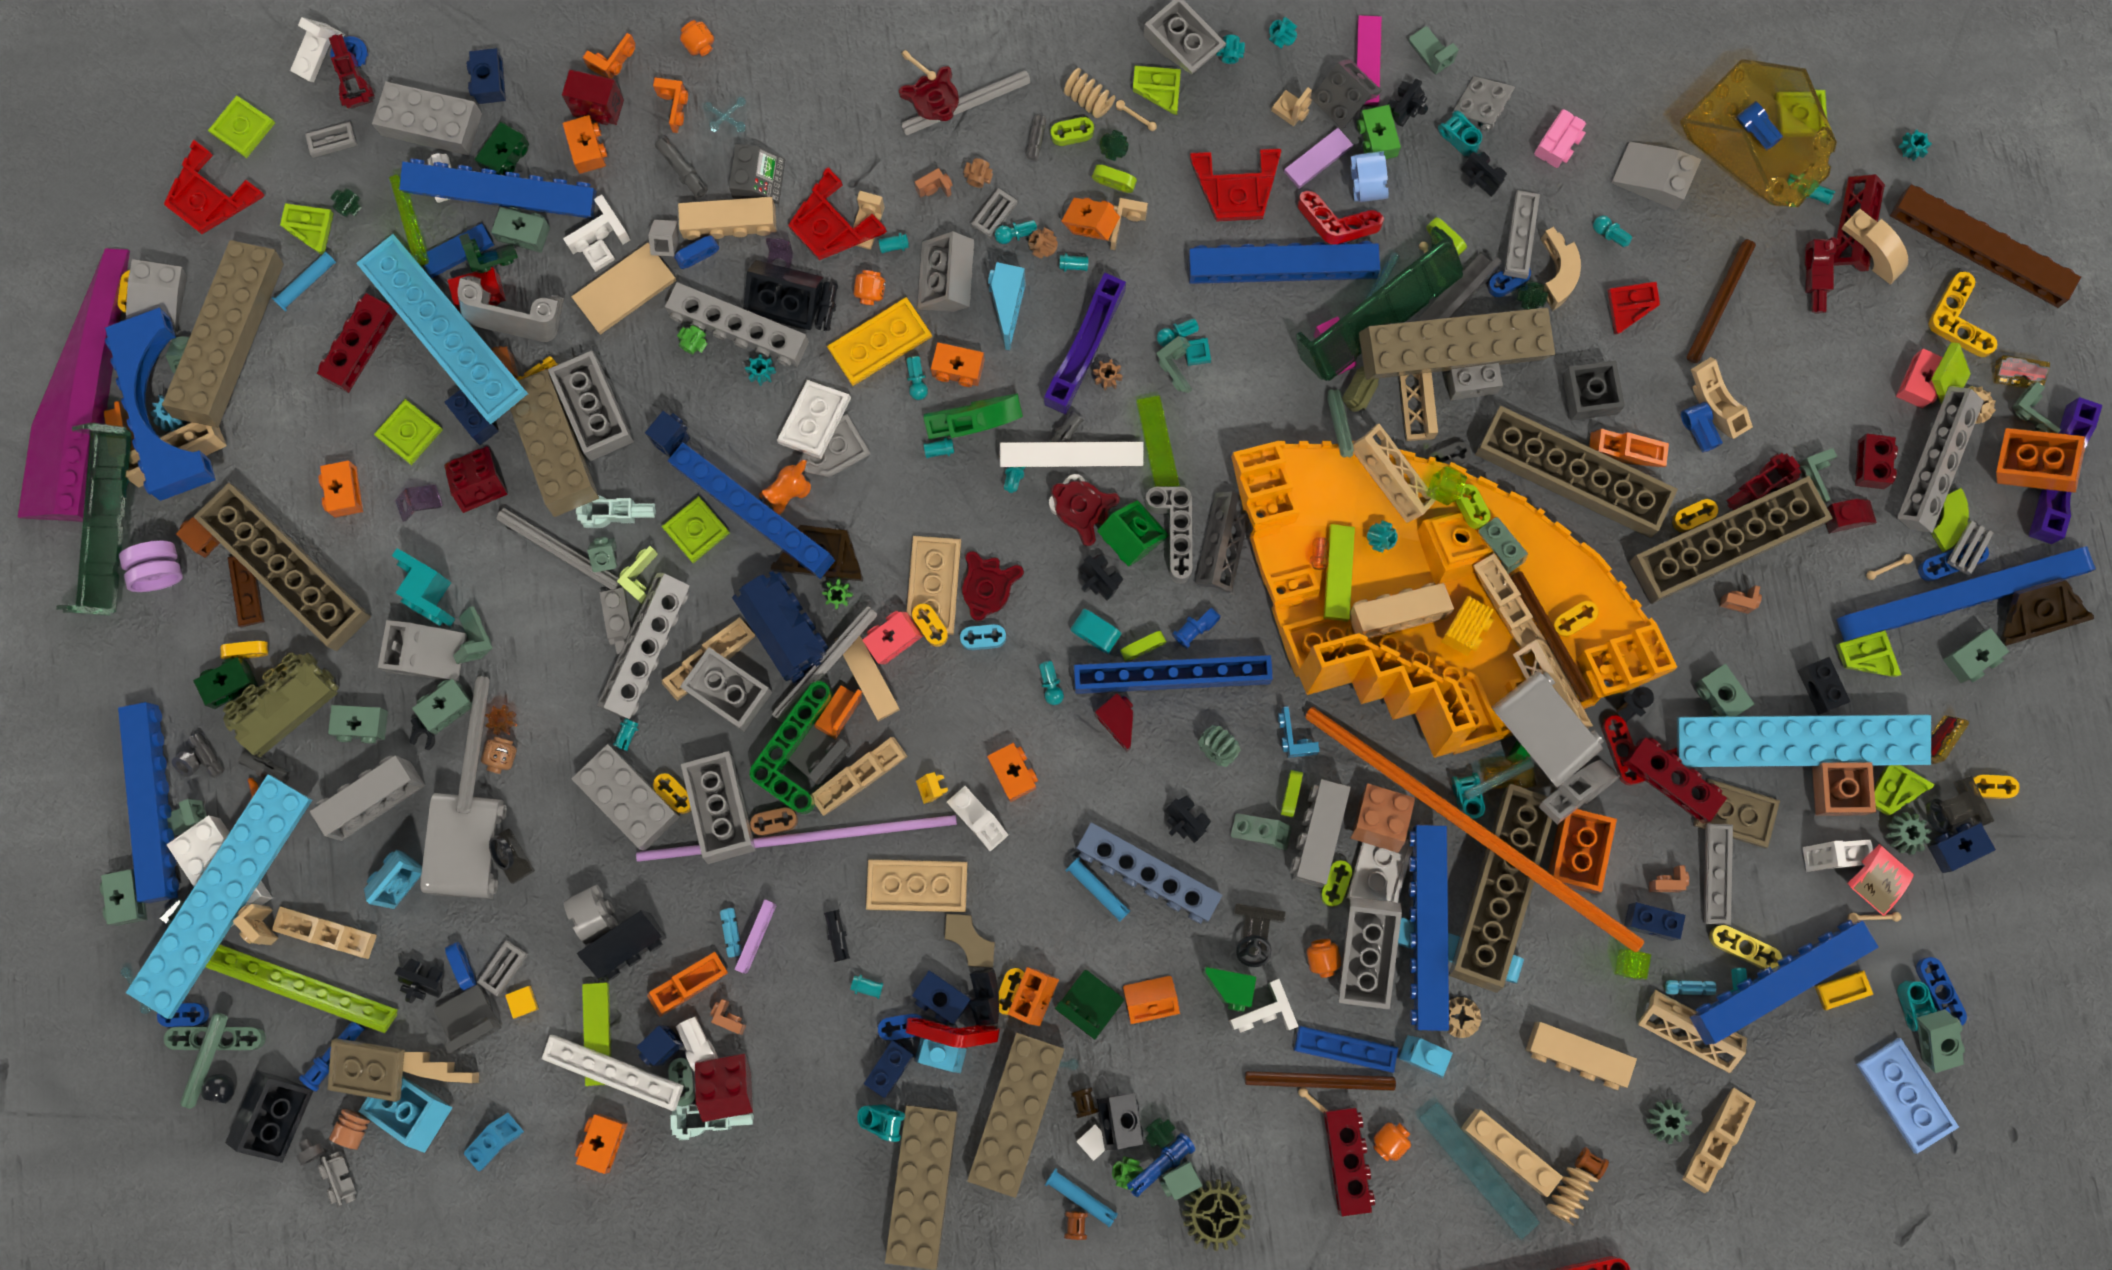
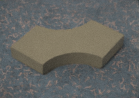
M946 914L945 940L953 941L963 948L968 959V966L993 968L995 942L987 941L977 934L973 927L971 915Z

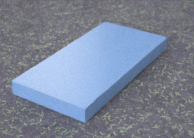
M1901 1038L1895 1039L1856 1064L1913 1153L1918 1154L1959 1128Z

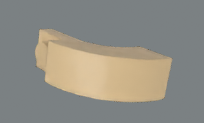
M1859 209L1843 225L1842 229L1869 251L1874 261L1872 271L1891 285L1907 268L1908 254L1900 237L1885 221L1881 219L1877 222Z
M1552 227L1545 231L1541 241L1555 263L1556 275L1551 281L1545 283L1541 293L1552 311H1554L1567 300L1575 288L1580 276L1581 259L1576 244L1573 242L1566 246L1563 235L1560 232L1557 233L1556 229Z
M1710 357L1691 369L1696 384L1692 387L1699 403H1708L1713 412L1712 422L1718 429L1734 439L1753 427L1747 408L1739 404L1727 390L1716 359Z

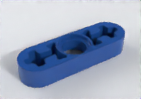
M1979 541L1977 542V544H1976V546L1974 547L1973 551H1976V549H1977V547H1978V545H1979V543H1980ZM1969 544L1964 545L1958 556L1959 562ZM1987 546L1977 565L1988 558L1989 549ZM1953 550L1923 561L1918 567L1919 576L1925 581H1934L1959 572L1960 570L1947 564L1948 557L1952 554ZM1972 557L1968 558L1965 567L1968 566ZM1941 565L1942 568L1928 573V567Z
M1933 957L1919 960L1916 965V972L1921 982L1929 988L1937 1011L1946 1009L1950 1014L1951 1012H1957L1958 1016L1956 1017L1961 1025H1964L1967 1020L1966 1011L1942 963ZM1928 965H1933L1935 968L1932 970V974L1925 972ZM1934 978H1941V981L1930 983V980H1935ZM1939 985L1947 989V996L1943 1000L1939 999L1935 994V990ZM1951 1001H1952V1003H1953V1004L1948 1005V1007H1942V1005H1941V1004L1950 1003Z

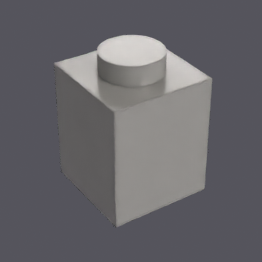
M654 220L648 235L651 255L675 256L679 244L677 221Z

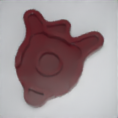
M948 66L941 67L934 80H929L927 76H922L916 84L904 85L899 89L900 97L911 102L918 115L928 120H950L954 116V111L959 104L958 91L955 85L951 83L952 70Z
M1072 481L1066 484L1056 483L1051 488L1055 511L1060 521L1078 532L1083 545H1093L1096 541L1094 524L1103 525L1108 519V510L1118 505L1120 501L1118 494L1102 493L1094 485L1085 481Z
M970 551L965 557L968 564V573L963 582L962 594L970 609L971 618L975 621H982L988 615L998 612L1007 604L1011 587L1017 580L1023 577L1024 570L1020 565H1014L1001 570L998 558L994 557L983 560L976 552Z

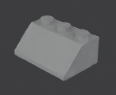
M952 231L922 242L917 309L954 312L970 307L974 239Z

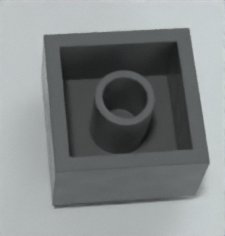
M1616 360L1569 366L1562 375L1571 421L1618 415L1625 407Z

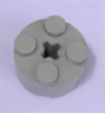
M597 884L564 901L568 919L572 918L575 924L573 929L585 945L596 941L618 926L617 921L611 915L615 913L613 905L609 900L604 901L603 893Z

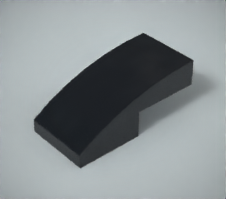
M977 970L970 973L976 996L975 999L970 1001L976 1025L998 1023L999 992L995 970Z

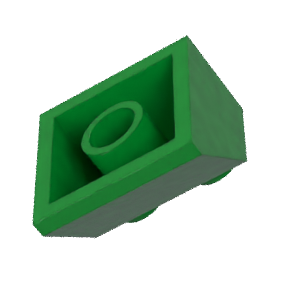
M1138 500L1112 513L1097 530L1103 540L1111 546L1118 554L1120 560L1125 562L1128 567L1144 558L1169 536Z
M1209 967L1203 969V976L1221 1002L1228 1004L1229 1010L1243 1012L1245 1008L1252 1006L1256 976Z

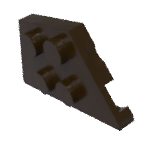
M800 525L797 528L835 559V562L823 577L863 582L862 572L847 530ZM784 551L778 560L771 565L772 571L815 576Z
M2058 578L2014 592L2000 640L2005 646L2093 620L2094 615L2084 607L2083 601L2077 594H2074L2073 588L2067 580Z

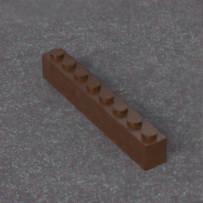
M1911 184L1902 193L1890 214V217L2057 308L2070 299L2081 279V276L2075 274L2072 269L2053 262L2050 257L2033 251L2028 245L2018 243L2011 239L2008 234L1996 231L1989 227L1986 222L1974 219L1967 212L1950 206L1945 200L1928 194L1921 187Z

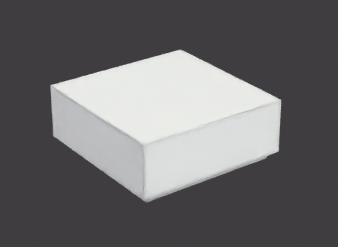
M602 238L582 250L595 272L615 260Z
M1096 1124L1076 1141L1093 1161L1105 1151L1102 1131Z

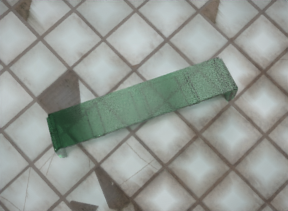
M1437 226L1431 229L1432 248L1312 342L1302 332L1296 334L1300 359L1321 380H1332L1357 360V356L1362 353L1359 338L1360 331L1369 326L1406 322L1429 304L1430 299L1438 297L1463 277V267L1453 239L1445 231Z
M86 423L72 427V432L90 434L76 606L57 605L56 610H63V613L110 616V613H114L117 610L119 573H117V569L121 564L119 554L122 552L124 529L121 523L125 517L128 478L125 476L126 471L129 469L132 434L129 430H126V427Z

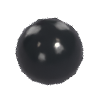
M224 1074L211 1075L204 1081L201 1087L203 1099L226 1104L235 1093V1084L230 1077Z

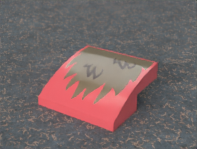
M1879 844L1861 861L1865 867L1847 884L1879 913L1885 916L1906 891L1914 874Z

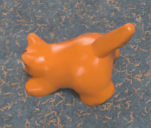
M801 460L796 466L784 467L779 472L777 480L759 493L762 503L772 508L779 515L784 511L792 498L798 497L801 499L806 497L811 490V484L806 481L802 474L806 468L807 461Z

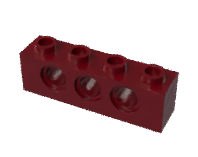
M365 293L363 298L356 303L355 311L351 318L345 321L340 336L333 341L326 359L320 362L316 374L324 381L349 393L397 315V312L390 305ZM371 318V322L368 325L363 326L364 322L367 319ZM359 338V342L351 346L352 342ZM347 358L346 363L339 366L340 361Z
M1645 737L1638 740L1622 764L1702 824L1711 822L1727 799L1722 794L1721 788L1713 783L1708 784L1701 779L1702 775L1698 771L1685 767L1681 764L1682 760L1675 754L1666 753L1661 749V744L1655 739ZM1652 757L1659 760L1660 767L1658 770L1654 769L1651 765ZM1673 772L1677 773L1680 777L1678 785L1674 784L1671 779ZM1694 787L1700 792L1699 800L1692 796V789Z
M1355 1107L1324 1111L1338 1215L1343 1217L1372 1213L1371 1206H1375L1373 1190L1368 1188L1367 1180H1371V1171L1369 1164H1365L1363 1155L1367 1153L1365 1138H1361L1360 1128H1363L1362 1114L1357 1112ZM1344 1128H1349L1352 1131V1138L1348 1142H1343L1340 1139V1132ZM1348 1154H1353L1356 1157V1164L1352 1168H1346L1344 1165V1158ZM1352 1180H1357L1360 1183V1190L1356 1194H1350L1348 1191V1184Z

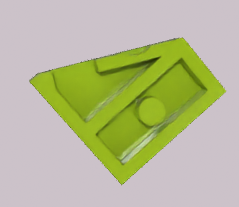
M1135 66L1133 92L1168 112L1177 115L1181 69Z
M285 203L280 226L322 255L326 250L334 213L329 209Z
M1886 630L1836 645L1845 669L1889 677L1901 675Z
M1886 765L1874 786L1876 809L1887 816L1891 815L1925 791L1933 788L1935 784L1902 765Z

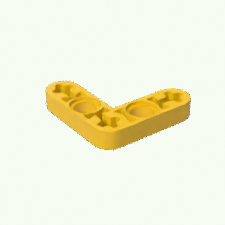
M1966 271L1960 272L1950 280L1929 319V328L1932 332L1950 342L1960 343L1961 348L1979 357H1987L1997 349L1996 338L1958 317L1975 287L1974 276ZM1962 279L1965 281V287L1960 292H1957L1956 290L1959 288L1960 280ZM1947 298H1954L1958 304L1957 308H1950L1946 302ZM1940 318L1944 319V321H1943L1944 326H1943V327H1941V326L1939 325V323H1940L1939 319H1940ZM1954 324L1955 327L1950 332L1949 330L1952 328L1951 326ZM1959 328H1963L1968 332V339H1961L1958 336L1957 331ZM1983 341H1985V342L1987 343V344H1986L1987 349H1985V350L1982 348V346H1983L1982 342H1983Z

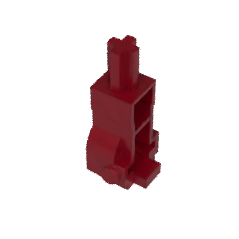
M342 34L332 35L329 41L335 57H332L331 60L341 82L339 85L341 105L353 109L373 102V99H375L374 91L370 84L361 77L355 55L348 52ZM356 78L359 89H365L366 92L361 93L362 96L353 99L347 98L346 95L349 93L346 88L348 85L346 80Z
M1835 237L1830 239H1813L1805 247V293H1812V313L1814 314L1826 313L1827 293L1834 290V254L1836 253V247L1840 245V239H1835Z
M1783 453L1775 454L1761 468L1759 475L1743 484L1739 488V492L1726 500L1727 506L1730 509L1732 508V510H1736L1747 503L1762 498L1770 491L1775 492L1797 482L1801 473L1799 470L1800 465L1793 456L1789 457L1787 453L1785 455ZM1776 468L1783 479L1773 485L1765 474Z

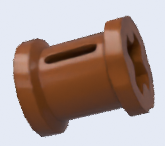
M1584 1147L1578 1155L1574 1166L1583 1168L1599 1180L1607 1170L1609 1160L1606 1158L1602 1160L1592 1154L1587 1147Z
M1066 1211L1065 1216L1068 1217L1067 1233L1064 1234V1238L1086 1240L1085 1218L1088 1217V1212Z

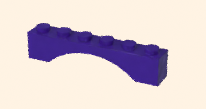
M1104 272L1080 330L1044 396L1045 406L1065 415L1067 414L1125 294V281Z
M2078 397L2066 405L2060 424L2061 430L2058 434L2085 436L2086 448L2097 427L2103 405ZM2041 490L2028 537L2049 544H2054L2065 538L2071 518V492Z

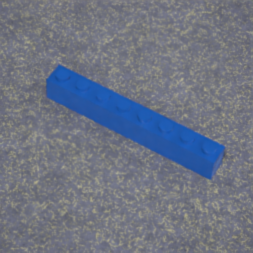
M410 159V162L402 161L399 190L404 193L503 207H515L518 209L590 219L594 218V199L596 198L597 191L591 188L589 183L577 182L575 186L568 185L567 181L562 179H553V182L543 181V177L529 175V179L520 178V174L505 172L504 176L497 175L496 171L491 169H482L481 172L472 171V167L458 165V169L448 168L449 164L434 162V166L425 165V161L419 159Z
M1362 241L1358 244L1344 242L1335 245H1325L1322 242H1316L1311 245L1291 243L1288 246L1266 244L1263 247L1245 244L1241 247L1220 245L1217 248H1208L1207 246L1200 245L1190 248L1188 256L1189 284L1377 279L1380 272L1379 243L1372 244L1370 241Z
M682 442L669 458L668 462L677 471L819 579L823 577L835 562L830 553Z
M1271 655L1074 665L1075 694L1271 684L1273 680Z
M148 702L119 707L118 713L137 902L154 903L178 898L179 881L175 873L177 860L167 846L168 843L174 840V833L171 828H168L167 818H170L172 815V810L168 804L169 784L166 781L165 774L167 762L163 755L164 736L161 733L160 725L162 713L158 705Z
M1416 825L1413 827V831H1409V846H1413V856L1409 857V871L1413 872V882L1409 883V896L1413 897V907L1409 909V920L1414 922V932H1410L1409 936L1410 948H1414V958H1410V973H1414V984H1410V998L1414 999V1009L1410 1010V1023L1414 1025V1030L1449 1031L1447 826Z
M1847 920L1837 926L1838 931L1833 934L1831 931L1822 934L1817 938L1819 942L1814 945L1808 943L1797 949L1799 954L1794 957L1788 955L1777 961L1778 966L1773 969L1767 967L1757 973L1758 978L1753 981L1750 978L1736 985L1738 987L1736 991L1731 993L1729 990L1716 997L1718 1001L1712 1005L1708 1002L1696 1008L1697 1013L1689 1018L1704 1044L1709 1045L1720 1042L1879 948L1863 920L1858 922Z

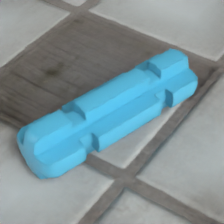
M726 908L720 911L721 921H724L722 927L725 944H728L726 948L727 956L732 958L740 956L742 949L741 945H738L740 937L737 921H734V918H736L735 909Z
M1669 980L1665 982V991L1667 994L1702 995L1703 993V995H1715L1716 983L1714 981H1703L1702 983V981L1678 982L1676 980Z

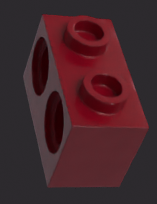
M1865 434L1858 440L1855 486L1885 489L1893 484L1897 475V470L1894 468V460L1898 454V446L1895 445L1896 437ZM1875 446L1881 449L1882 455L1876 452ZM1873 469L1879 471L1881 478L1875 476Z

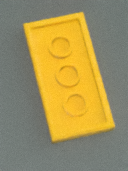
M905 297L829 344L827 349L851 385L854 386L932 337V334L908 298Z

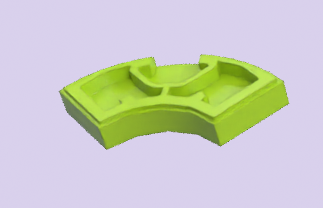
M1962 488L1947 495L1941 510L1940 521L1934 528L1933 533H1931L1942 552L1947 551L1959 541L1968 524L1969 508Z

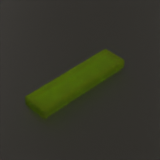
M399 175L390 176L389 179L412 257L420 266L429 264L410 195L399 190Z
M1158 395L1137 399V407L1154 486L1179 487L1180 484L1161 397Z

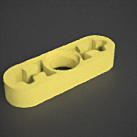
M1726 925L1716 926L1710 931V942L1716 948L1761 969L1767 967L1773 969L1779 965L1777 961L1782 958L1781 953L1768 944ZM1725 931V937L1735 939V936H1737V939L1733 943L1729 941H1722L1720 943L1717 933ZM1743 940L1748 941L1752 946V951L1748 955L1742 954L1739 949V945ZM1758 952L1764 955L1772 953L1771 958L1774 959V962L1766 964L1767 960L1756 955Z

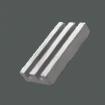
M346 122L306 133L305 136L310 155L314 158L358 146L352 123ZM344 131L348 132L337 136H330ZM326 137V138L323 139V140H319V141H316V142H313V141H312V140H315V139H319V138Z
M998 188L971 223V227L978 229L981 234H985L991 240L996 229L1003 224L1018 204L1017 200ZM1000 196L1003 197L1001 202L998 204V206L995 208V210L992 212V214L989 216V218L982 226L980 224L981 221L984 219V217L987 215L990 209L994 206V204L997 202ZM1009 201L1010 203L1008 204V206L1005 208V210L1002 212V214L999 216L996 222L992 225V227L988 230V227L991 225V223L994 221V219L997 217V215Z
M1970 521L1967 524L1947 561V564L1967 575L1972 574L1993 535L1992 531L1984 530L1983 526L1978 527L1974 521ZM1974 531L1975 534L1960 562H1956L1968 537ZM1980 536H1983L1968 566L1965 567V564L1968 558L1970 557L1974 547L1976 546Z
M506 940L477 983L494 995L500 996L528 954ZM508 949L512 950L488 984L486 980ZM516 954H518L519 956L512 964L508 972L505 974L499 985L496 988H494L495 984L500 979L504 971L507 969L511 961L514 959Z

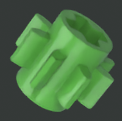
M694 325L687 329L682 327L677 335L678 340H680L678 346L692 355L697 351L702 353L708 344L704 339L706 334Z
M840 578L837 579L834 585L828 581L827 586L830 589L822 592L823 595L828 596L825 604L827 605L831 602L835 604V609H838L841 603L847 606L849 603L845 598L853 596V593L847 590L850 583L844 585L841 583ZM834 589L836 591L840 589L843 591L841 597H833Z
M1123 1156L1122 1161H1117L1114 1164L1112 1177L1117 1181L1116 1186L1128 1189L1127 1184L1143 1171V1168L1139 1166V1160Z

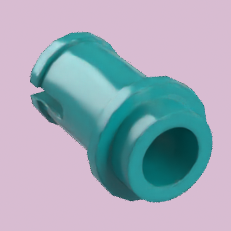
M899 233L898 236L879 239L881 253L900 249L905 251L906 248H909L907 234L902 235V233Z
M1067 253L1060 255L1059 269H1064V272L1066 270L1087 271L1088 256H1068Z
M947 437L943 441L924 444L926 459L946 454L949 457L950 454L955 453L952 439L947 440Z
M625 718L623 722H620L622 726L613 746L628 751L634 733L639 729L637 728L638 723Z
M861 974L860 976H854L850 990L855 991L854 994L859 992L876 997L877 999L880 998L884 983L862 978L863 975Z

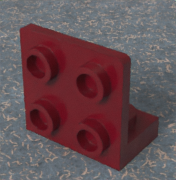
M488 446L444 464L450 493L463 513L508 495L504 484L496 473L491 450Z

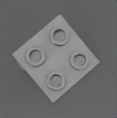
M1473 76L1454 111H1460L1467 119L1481 122V128L1484 131H1489L1493 129L1495 121L1500 117L1507 101L1510 100L1515 86Z

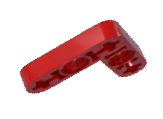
M1312 191L1302 192L1297 203L1300 212L1322 239L1333 245L1375 234L1381 230L1384 222L1383 215L1374 210L1338 219L1320 196ZM1316 216H1322V217H1325L1326 219H1325V220L1319 219V218H1317ZM1348 225L1355 226L1358 229H1352Z
M1617 715L1610 716L1602 723V732L1617 774L1620 776V781L1625 785H1635L1644 782L1645 780L1637 774L1633 776L1634 780L1631 777H1626L1625 773L1628 772V768L1625 765L1621 766L1620 763L1626 757L1619 756L1616 752V747L1618 744H1625L1630 753L1634 744L1624 719ZM1611 721L1614 724H1619L1620 728L1616 732L1618 737L1623 735L1624 739H1619L1613 743L1612 739L1617 736L1614 730H1609L1608 728L1612 724ZM1677 748L1667 750L1665 752L1668 754L1676 753L1677 755ZM1652 757L1651 760H1656L1659 763L1657 758Z
M908 1018L905 1032L947 1046L966 1048L998 1042L1000 1028L991 1025L953 1028L922 1018Z

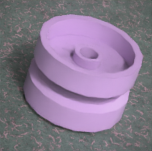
M150 541L128 547L119 554L121 567L127 571L124 574L126 587L132 592L161 590L183 579L180 564L174 562L177 559L175 544L172 542Z

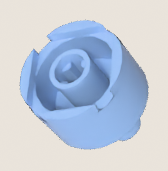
M1384 151L1351 156L1350 170L1351 179L1354 183V202L1388 199V188L1385 186L1387 185L1388 176Z

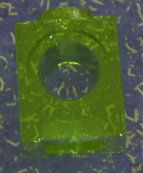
M1445 466L1433 474L1426 496L1449 505L1461 497L1467 476Z
M1630 949L1619 950L1615 975L1636 980H1646L1652 954L1639 951L1634 952Z

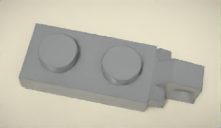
M623 587L599 592L607 638L610 645L615 644L616 652L619 655L632 628L626 591Z

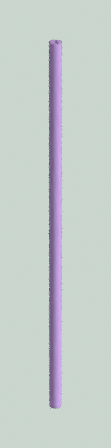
M956 815L753 838L755 848L950 826L957 825ZM700 845L640 851L636 852L637 862L700 855L701 850Z

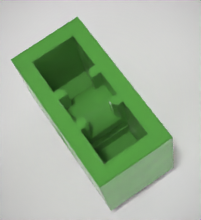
M1385 105L1362 110L1360 119L1357 120V128L1359 134L1363 133L1364 154L1384 151L1385 159L1398 157L1401 146L1390 106Z

